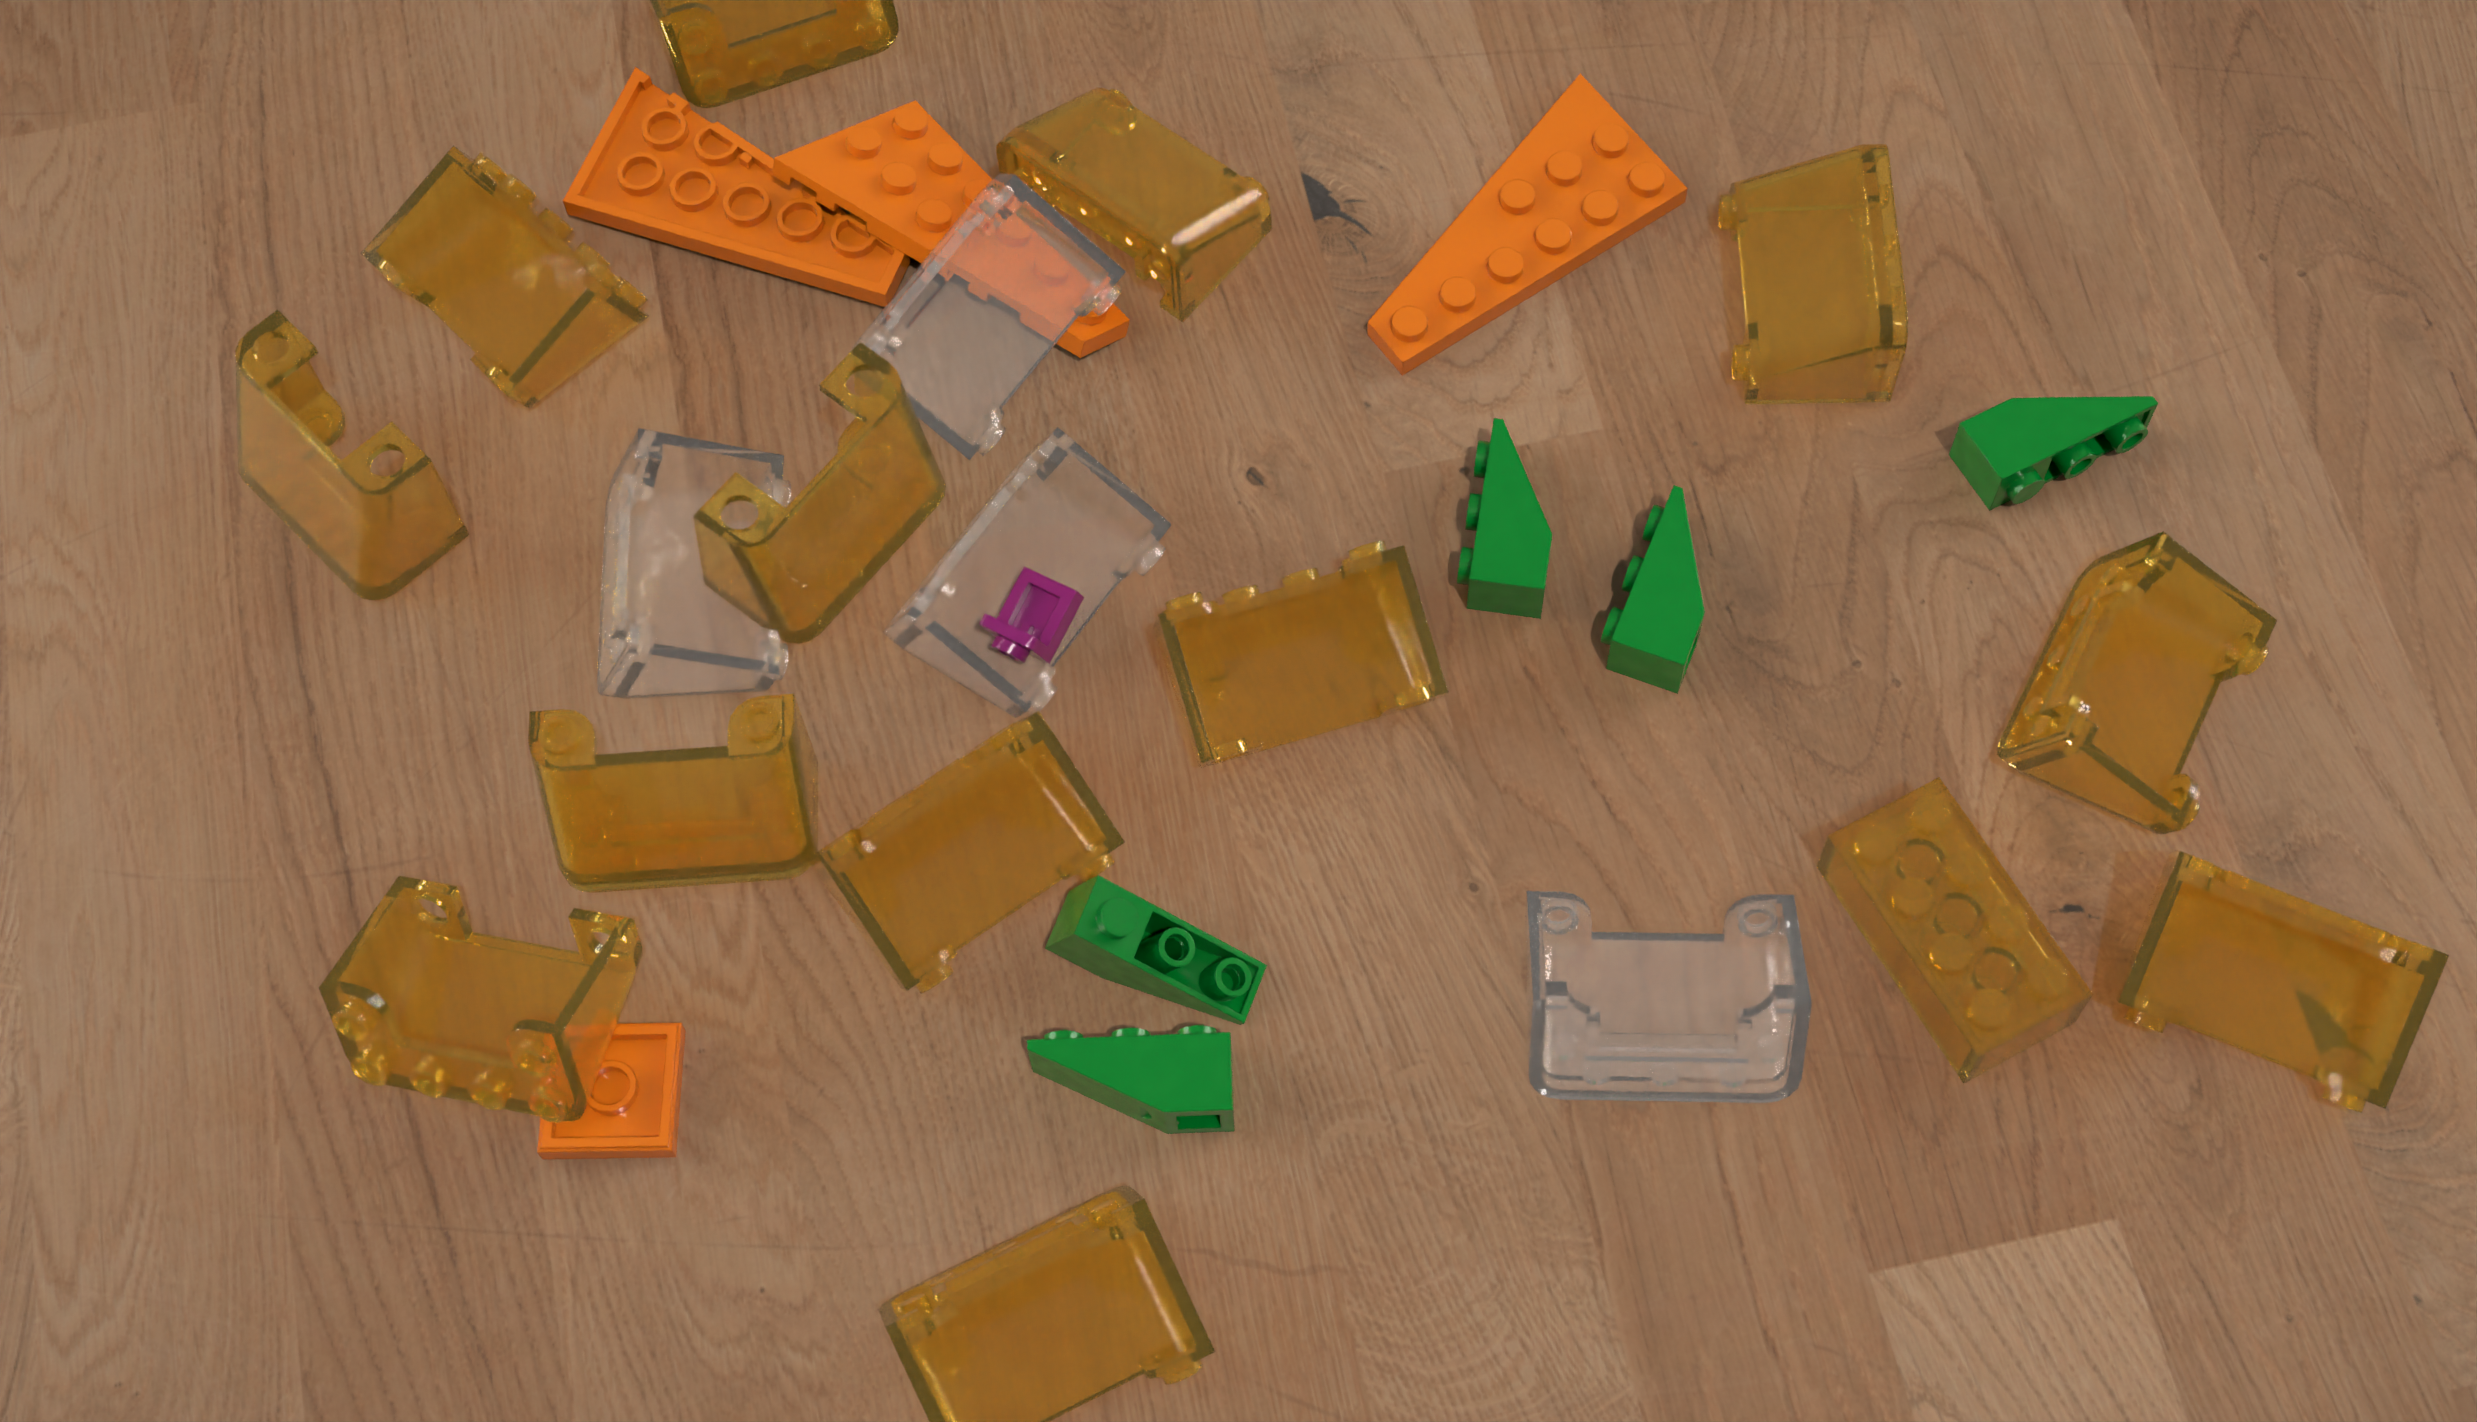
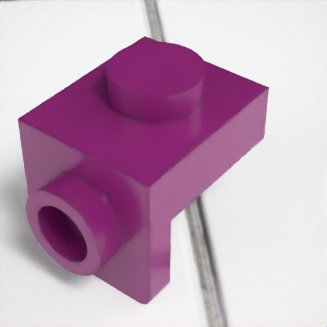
M1024 566L998 617L995 618L984 613L979 625L995 637L991 647L1005 656L1025 664L1028 656L1031 655L1050 664L1084 597L1078 591Z

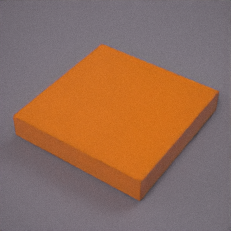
M683 1024L549 1025L537 1147L539 1156L542 1159L676 1157L686 1033Z

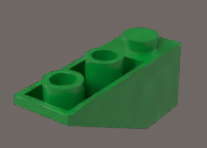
M2153 396L2011 398L1961 422L1949 456L1989 511L2009 501H2012L2013 504H2020L2036 495L2045 483L2062 475L2066 479L2076 477L2086 471L2097 458L2113 450L2120 454L2137 446L2148 434L2147 427L2158 402Z
M1494 418L1490 442L1478 441L1474 477L1484 478L1482 494L1470 493L1465 530L1476 531L1474 548L1462 547L1457 584L1468 585L1467 609L1541 619L1552 532L1504 420Z
M1673 485L1665 507L1654 504L1642 537V540L1650 542L1644 558L1636 555L1632 557L1622 585V591L1630 593L1623 610L1612 607L1602 633L1601 642L1610 645L1606 669L1678 694L1699 640L1705 610L1683 488Z
M1099 875L1068 892L1045 949L1100 978L1239 1025L1244 1024L1267 967L1261 961Z
M1193 1025L1181 1028L1177 1034L1151 1035L1145 1029L1122 1028L1113 1031L1110 1037L1084 1038L1079 1032L1059 1030L1045 1034L1043 1039L1027 1040V1051L1034 1073L1166 1134L1235 1131L1233 1060L1230 1032H1218L1217 1029L1210 1026Z

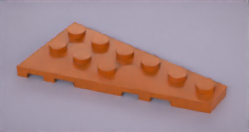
M636 67L563 199L568 215L889 308L911 262L908 255L867 232L866 221L852 213L847 214L840 208H837L835 211L830 210L816 201V191L797 180L788 185L773 176L774 159L718 121L714 123L709 122L691 110L688 101L674 92L671 95L667 94L652 84L650 76Z
M1580 73L1369 319L1367 335L1403 376L1686 202L1688 188Z
M916 100L774 158L773 176L788 185L797 180L816 191L817 202L832 211L841 206L866 221L867 232L941 276L950 271L970 283L969 292L988 303L992 298H995L1020 313V323L1077 357L1082 358L1126 337L1130 319Z

